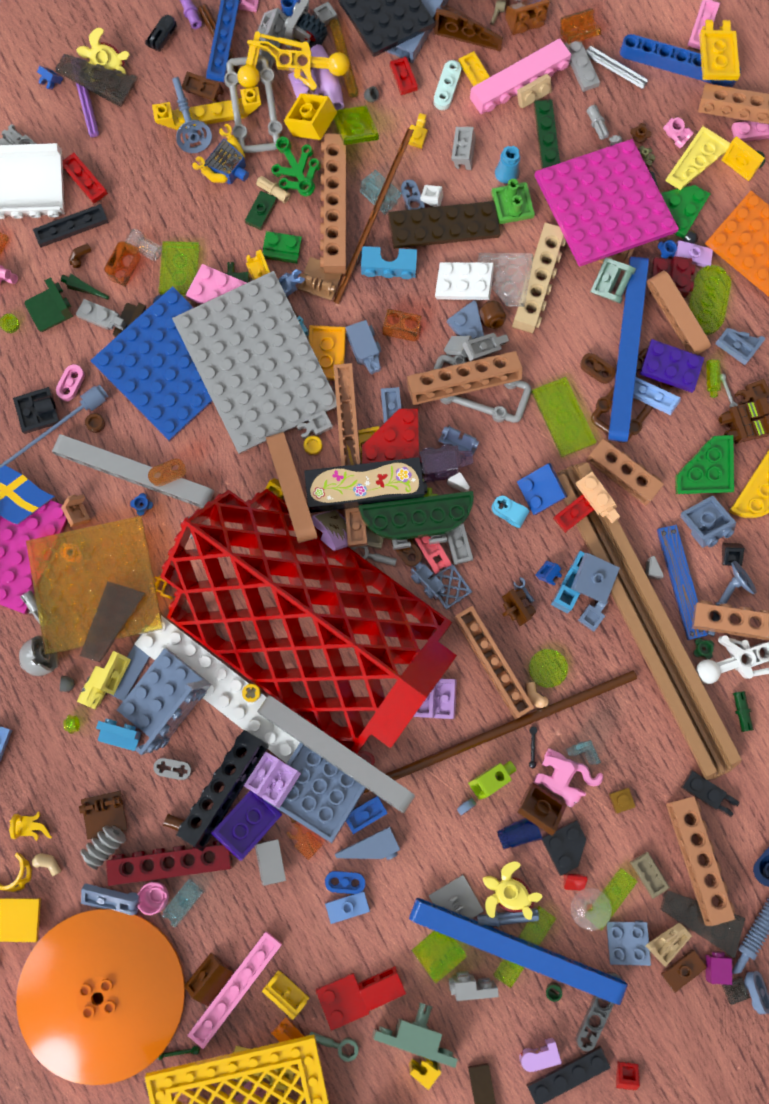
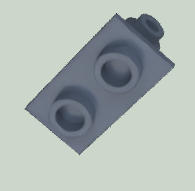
M445 426L438 441L446 447L459 450L464 455L473 456L479 444V441L476 440L477 438L464 433L461 439L459 438L461 431Z
M419 562L415 566L416 571L413 568L411 569L410 573L412 575L410 577L416 584L420 583L425 588L423 591L430 599L434 598L437 600L439 597L437 594L442 595L446 591L445 585L437 577L430 581L428 578L433 575V572L425 563Z

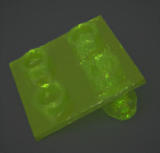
M433 931L411 950L436 984L468 957L454 938L437 931Z

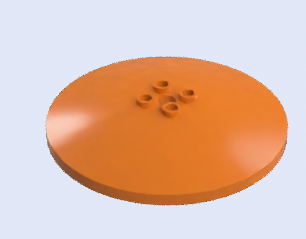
M94 909L67 918L40 939L28 956L21 972L16 1006L19 1026L27 1046L39 1062L48 1070L71 1082L86 1085H105L136 1075L161 1055L170 1043L180 1023L185 1002V979L179 956L167 936L152 922L137 914L128 915L112 909ZM94 993H102L104 997L103 1003L96 1004L93 1001Z

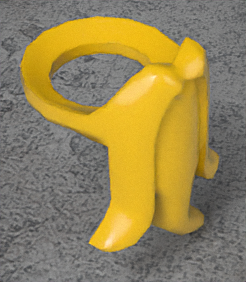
M40 812L35 816L14 814L9 821L11 839H17L20 836H33L38 841L39 835L33 832V830L42 831L48 838H52V836L43 824L33 822L40 817Z

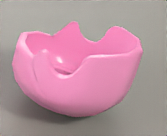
M155 881L145 884L138 893L139 903L137 907L146 915H154L161 912L167 906L169 900L168 890L165 885Z

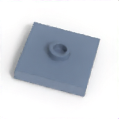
M584 553L571 589L606 604L620 567L589 553Z

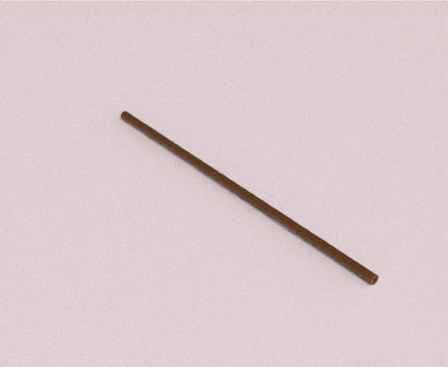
M632 670L386 773V775L394 781L632 682L637 679V675ZM366 788L365 791H364V793H367V792H369L370 790H368V789ZM289 816L292 824L297 822Z

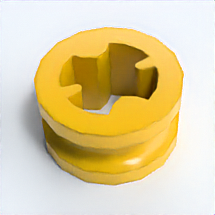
M248 684L243 688L242 696L246 701L255 702L260 698L261 692L256 685ZM249 688L251 690H253V688L256 689V696L254 698H252L251 696L250 699L247 698V690Z

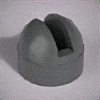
M374 86L367 88L364 92L365 100L369 103L377 101L379 99L378 89Z
M61 676L60 691H71L75 686L74 680L69 676Z

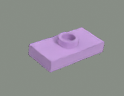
M680 240L677 242L675 256L692 258V264L709 268L711 266L713 254L711 248Z

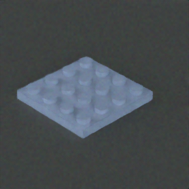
M300 743L287 762V765L300 772L301 775L280 808L277 809L325 840L333 843L366 788Z

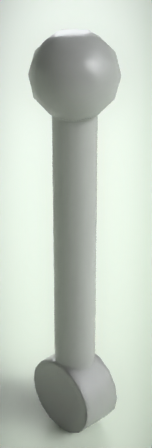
M720 374L719 379L723 382L731 403L729 408L738 406L732 398L726 382V374Z

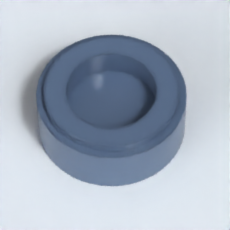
M471 798L459 806L457 811L462 816L476 806L477 803Z

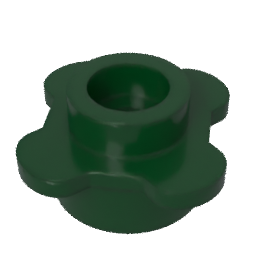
M701 638L696 639V649L693 651L694 656L711 659L713 657L714 642L711 640L703 641Z

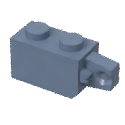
M367 320L347 326L346 336L357 363L365 365L370 374L381 371L379 363L381 347L379 342H375L373 338L375 332L372 325L369 326Z

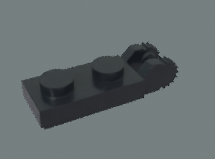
M690 771L681 786L682 789L729 817H732L734 813L720 805L723 799L733 806H738L740 803L730 795H727V792L694 771Z

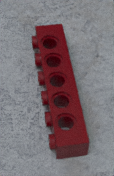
M219 840L213 841V845L206 846L203 851L194 846L193 848L185 849V845L175 846L173 851L165 852V848L152 850L153 854H145V851L132 852L131 857H125L124 854L112 855V859L106 861L108 886L233 868L232 853ZM207 851H212L215 854L213 862L206 860L205 855ZM187 854H192L195 857L193 865L187 864L185 860ZM168 856L172 857L175 861L172 868L168 867L165 863ZM148 859L154 862L153 870H148L145 866ZM127 862L132 863L134 866L132 873H128L125 869Z

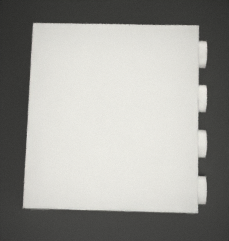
M57 143L0 145V219H4L5 216L20 219L23 216L40 218L41 215H48L49 217L64 215L62 149Z

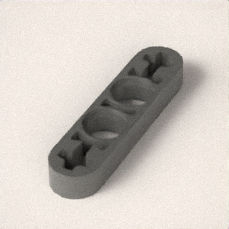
M607 972V974L621 979L615 972ZM593 997L576 1034V1043L580 1049L591 1051L595 1047L614 1003L609 1002L606 1007H600L598 1004L599 997ZM593 1015H597L600 1018L599 1025L595 1027L589 1024V1019ZM587 1026L591 1031H594L595 1034L593 1035L590 1032L588 1038L591 1042L589 1044L585 1043V1045H583L581 1038L587 1037L588 1031L585 1029Z

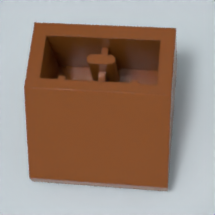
M525 0L507 6L505 19L512 35L521 34L527 30L537 29L545 25L550 1Z

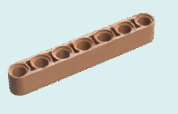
M284 432L266 437L298 543L318 538Z

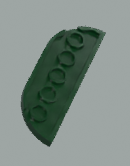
M473 491L358 505L363 522L375 534L387 539L403 540L446 534L457 529L469 516L473 506L474 495Z

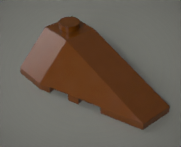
M440 5L436 9L435 35L501 52L503 37L452 7Z

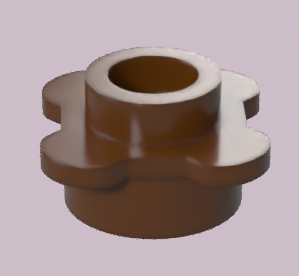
M640 123L638 127L632 128L630 131L634 141L638 143L644 142L646 138H650L652 135L644 123Z

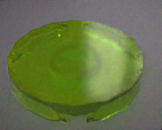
M553 649L538 651L529 663L530 677L537 685L543 688H553L560 685L568 673V664L565 657Z

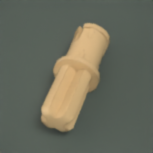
M263 176L257 179V186L268 192V194L277 197L284 204L288 202L291 194L280 188L277 183H272Z

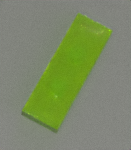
M620 868L584 917L602 931L638 881Z

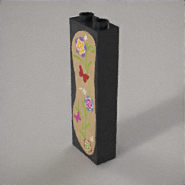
M419 457L304 470L310 513L357 508L358 505L421 498L424 497L425 493H428L427 482H423L422 475H425L424 463L420 464Z

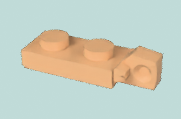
M593 472L576 482V486L598 515L600 514L602 517L606 515L611 523L620 518L615 510L617 508L615 501Z

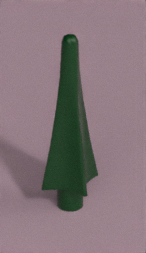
M71 273L69 277L66 275L61 277V282L67 285V289L109 299L108 295L91 287Z

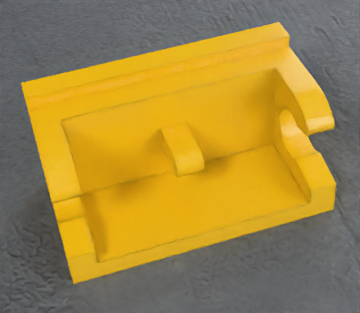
M261 250L256 251V257L251 258L250 255L246 257V266L252 281L270 273Z
M280 970L275 973L262 990L292 1020H294L310 998Z
M425 1058L426 1061H421V1064H419L418 1061L412 1059L409 1062L410 1075L429 1090L442 1073L440 1063Z

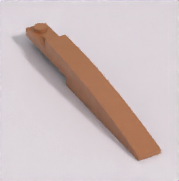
M352 363L334 365L341 466L351 465L347 445L351 450L353 464H361ZM359 508L345 509L348 547L368 546L366 524L361 518Z

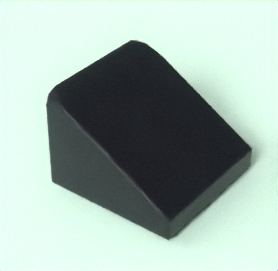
M722 543V565L732 566L731 562L736 561L742 566L745 550L743 545L740 543Z

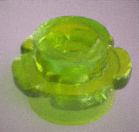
M67 715V718L63 721L64 730L68 731L69 734L79 731V718L76 715Z

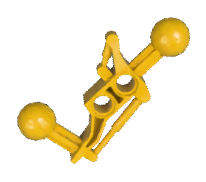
M257 31L255 32L254 40H248L247 42L249 52L246 65L239 69L237 78L241 86L245 88H253L258 84L260 74L256 66L260 50L270 53L276 60L278 70L294 71V77L303 81L312 91L317 89V85L312 79L311 68L329 69L331 74L343 76L348 72L350 62L348 57L341 52H335L329 58L313 57L308 42L302 43L286 38H277L261 34ZM260 37L301 48V51L279 49L267 41H260ZM283 56H288L290 58L288 64H282L280 62ZM301 57H305L308 60L305 66L298 64V60ZM301 72L305 74L306 78L301 76Z

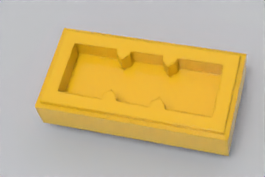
M474 51L459 58V63L473 87L490 78Z

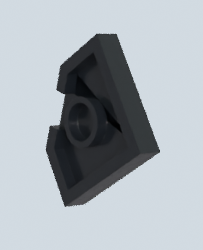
M577 820L557 829L552 836L548 834L541 838L560 876L579 866L586 837Z

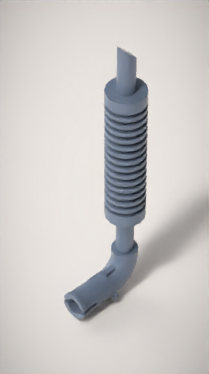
M768 898L766 900L768 903L765 902L766 906L763 905V909L760 910L762 913L759 912V916L756 917L758 920H755V924H752L754 927H751V931H748L750 934H746L747 938H744L746 941H742L743 945H740L738 948L742 954L735 964L732 974L741 973L749 958L755 961L756 953L760 952L758 949L761 950L760 946L764 945L762 942L765 943L764 939L768 938L766 935L769 936Z

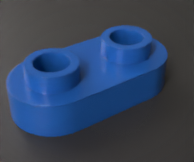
M332 871L325 878V886L330 892L358 894L365 888V878L358 872ZM332 878H338L339 883L333 885L331 882ZM353 879H357L359 881L358 886L355 887L352 885L351 882Z

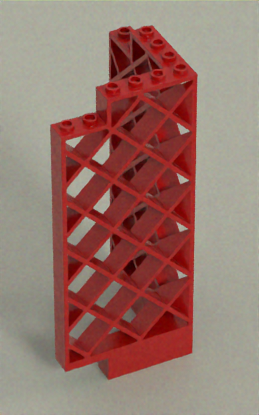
M267 488L261 493L257 492L252 500L248 499L246 502L230 490H227L223 494L219 493L212 502L208 501L201 510L197 509L191 517L187 516L180 525L182 527L181 531L174 538L175 544L168 552V560L162 565L163 571L160 578L177 590L174 594L175 600L168 607L170 611L166 618L273 698L355 754L361 750L371 734L391 748L457 657L455 653L439 642L452 624L449 619L349 547L333 551L320 540L323 533L315 527L318 538L298 543L297 537L290 536L288 531L295 530L286 502ZM260 506H262V507H264L266 510L257 509V508H259ZM206 519H210L211 525H203L201 523ZM224 522L242 524L243 530L226 528ZM257 526L273 528L275 534L258 532ZM192 533L197 549L186 550L184 548ZM231 546L249 548L250 555L233 553ZM264 550L280 552L282 559L266 557ZM296 554L309 555L313 562L298 561ZM219 557H230L237 576L236 578L224 577L218 560ZM327 558H333L343 566L331 565ZM201 559L208 580L197 581L190 560ZM271 575L286 576L290 584L274 583ZM304 579L319 580L321 588L306 586ZM335 582L350 584L352 591L338 590ZM366 586H373L381 594L369 593ZM258 587H271L277 607H264ZM241 589L248 609H236L229 590ZM213 591L220 611H208L202 592ZM186 598L192 613H187L182 609ZM312 604L328 606L330 614L315 613ZM344 607L358 609L361 617L347 616ZM376 611L388 612L391 620L378 619ZM406 614L413 615L420 623L408 622ZM312 617L318 636L304 637L298 618ZM269 619H282L288 638H275ZM240 621H253L259 639L247 640ZM224 622L230 641H225L217 635L213 623ZM353 634L368 635L371 645L357 644ZM385 636L397 637L401 647L388 646ZM415 639L428 641L420 650ZM353 647L359 666H344L338 648ZM309 649H323L328 667H314ZM292 650L298 668L286 669L280 651ZM252 652H264L269 669H263L257 665ZM395 664H408L409 666L400 675ZM395 678L397 682L385 697L380 679ZM364 679L369 697H354L349 680ZM333 680L338 697H324L319 681ZM303 681L309 698H302L296 694L290 682ZM329 711H343L348 727H341L332 721ZM359 711H375L367 726L364 727Z

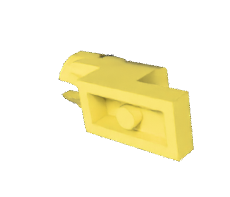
M113 651L104 669L95 666L91 676L87 678L77 702L96 710L105 693L115 694L131 659Z

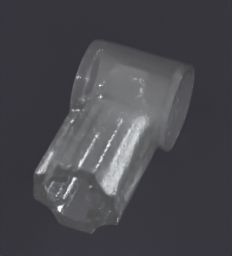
M133 228L123 242L124 247L135 254L138 252L153 261L158 260L161 255L162 246L146 238L137 229Z

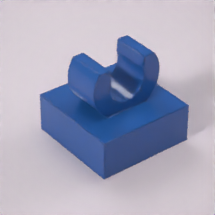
M39 66L37 73L42 75L39 83L45 85L47 81V89L52 90L54 83L61 84L63 80L62 76L50 68Z
M546 561L535 576L539 580L555 586L556 583L553 579L555 576L562 577V574L559 572L562 568L556 563Z

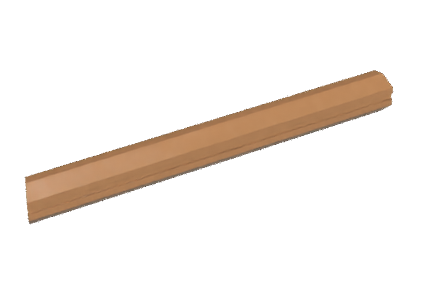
M588 462L571 465L556 473L568 496L563 499L566 506L582 495V492L576 486V482L593 472ZM594 510L577 523L576 526L591 555L620 567L610 593L705 779H716L733 770L741 763L742 759L619 521L616 520L611 523L606 515L602 517Z

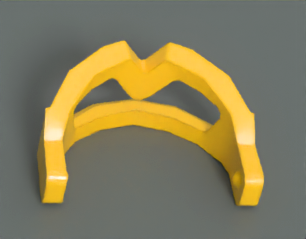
M20 853L15 854V857L20 862L19 874L16 880L8 886H2L0 883L1 891H20L25 888L26 883L30 882L32 868L29 861ZM26 867V877L22 879Z

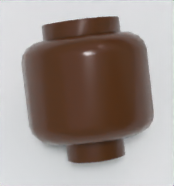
M488 301L480 309V317L487 328L497 329L504 324L506 313L498 301Z

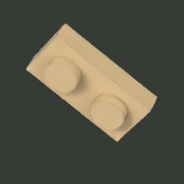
M548 74L517 90L518 103L521 108L552 92L551 78Z

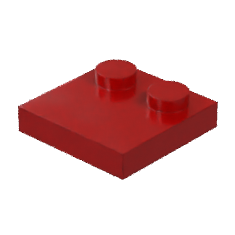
M354 973L316 989L331 1031L369 1014L360 994Z

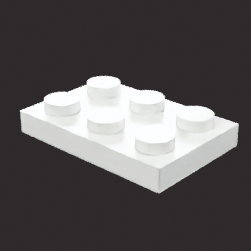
M440 263L435 292L436 299L490 300L494 264Z

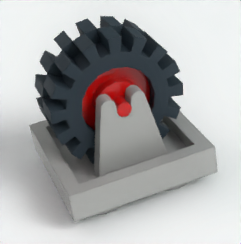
M301 0L300 3L297 2L295 4L292 16H288L286 19L284 37L294 41L298 39L301 42H308L311 48L315 45H322L328 34L327 27L324 26L323 22H320L319 18L316 19L314 15L311 16L308 13L309 0ZM285 44V46H287L290 49L293 47Z

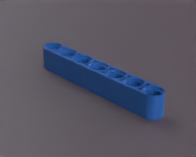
M628 34L623 39L620 55L625 59L719 86L733 87L736 83L733 80H703L700 53L634 34Z

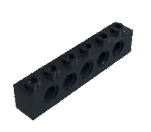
M245 730L237 736L234 746L225 755L223 763L214 772L212 780L203 789L197 803L192 806L187 819L179 826V831L176 834L178 837L200 851L204 850L213 836L211 832L221 823L269 746L263 740ZM247 751L246 755L241 758L243 752ZM236 768L235 772L230 775L231 771ZM224 786L223 791L219 792L220 788ZM213 803L212 808L208 810L209 805ZM202 821L200 827L197 828L198 822Z

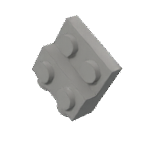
M468 971L457 972V975L449 978V989L451 995H455L456 1001L499 997L498 988L494 980L490 981V978H480L476 982L473 974H469Z

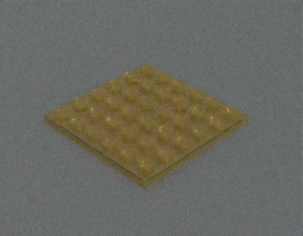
M141 516L26 541L46 655L163 629Z

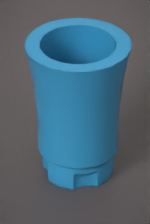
M507 146L501 153L499 163L495 168V177L501 183L508 184L510 179L517 180L519 177L520 154L517 147Z

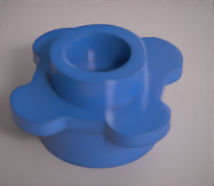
M667 240L664 243L660 242L658 244L662 258L667 259L670 256H675L677 245L674 241Z
M141 493L130 502V506L137 510L139 516L145 514V511L153 508V503L148 501L146 494Z

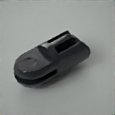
M164 15L159 20L145 41L147 47L158 52L162 51L176 30L177 23L174 17Z

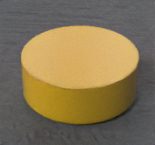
M309 436L305 439L304 450L307 454L317 455L322 451L323 445L319 437Z

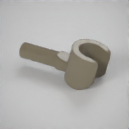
M496 1L494 15L490 22L491 25H494L498 13L504 12L506 1Z

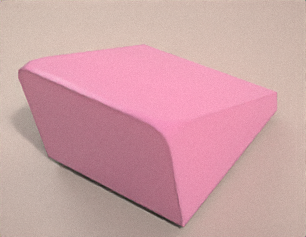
M240 0L238 9L256 12L259 0Z

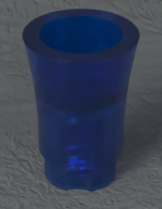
M525 817L497 831L503 850L543 840L539 827Z

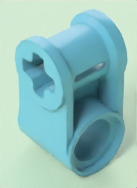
M506 496L497 497L491 506L492 512L517 528H521L530 512L528 508ZM500 503L504 504L502 509L498 508Z

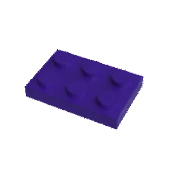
M651 339L639 374L692 393L695 390L704 357Z
M249 791L211 834L236 858L242 861L282 814L263 798Z

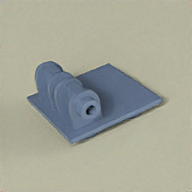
M636 920L635 922H607L610 965L651 966L650 951L646 947L649 943L647 922H643V920Z

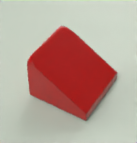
M565 873L564 889L582 891L586 886L588 877L583 874Z
M617 1062L616 1088L637 1090L640 1087L639 1064Z

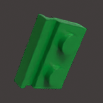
M266 231L262 252L264 258L298 264L302 237Z

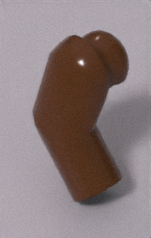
M89 244L73 249L69 258V263L73 268L78 269L81 267V256L91 252Z

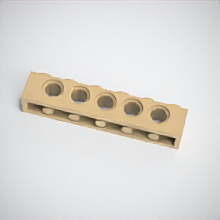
M546 222L544 224L512 325L513 328L533 333L535 327L539 328L542 317H539L540 311L544 312L547 303L544 297L549 295L552 287L549 281L550 278L554 279L557 271L554 265L555 262L559 263L562 255L559 249L560 246L564 247L566 242L559 226ZM542 261H548L549 264H545ZM537 277H543L545 280H539ZM532 293H538L539 296H533ZM527 309L534 310V313H529Z

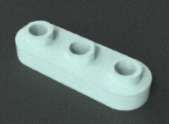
M455 60L445 63L434 95V106L439 110H446L450 107L461 75V65Z

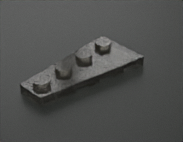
M67 54L62 56L56 66V72L119 107H122L137 81V76L125 75L122 74V71L116 69L112 71L104 68L103 65H93L86 60Z
M107 581L80 656L101 662L115 642V638L123 630L125 623L133 615L137 605L146 594Z
M668 890L665 891L660 910L735 958L746 918L734 914L735 920L714 926H705L698 901Z

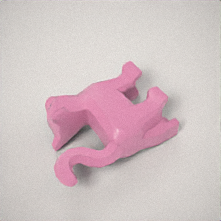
M548 748L542 765L545 767L552 766L554 768L553 774L548 776L538 773L533 782L536 785H545L553 793L562 796L568 807H573L579 802L581 797L586 795L579 788L569 786L575 772H582L584 781L590 786L600 785L603 781V774L599 773L596 778H592L587 766L566 759L561 753Z

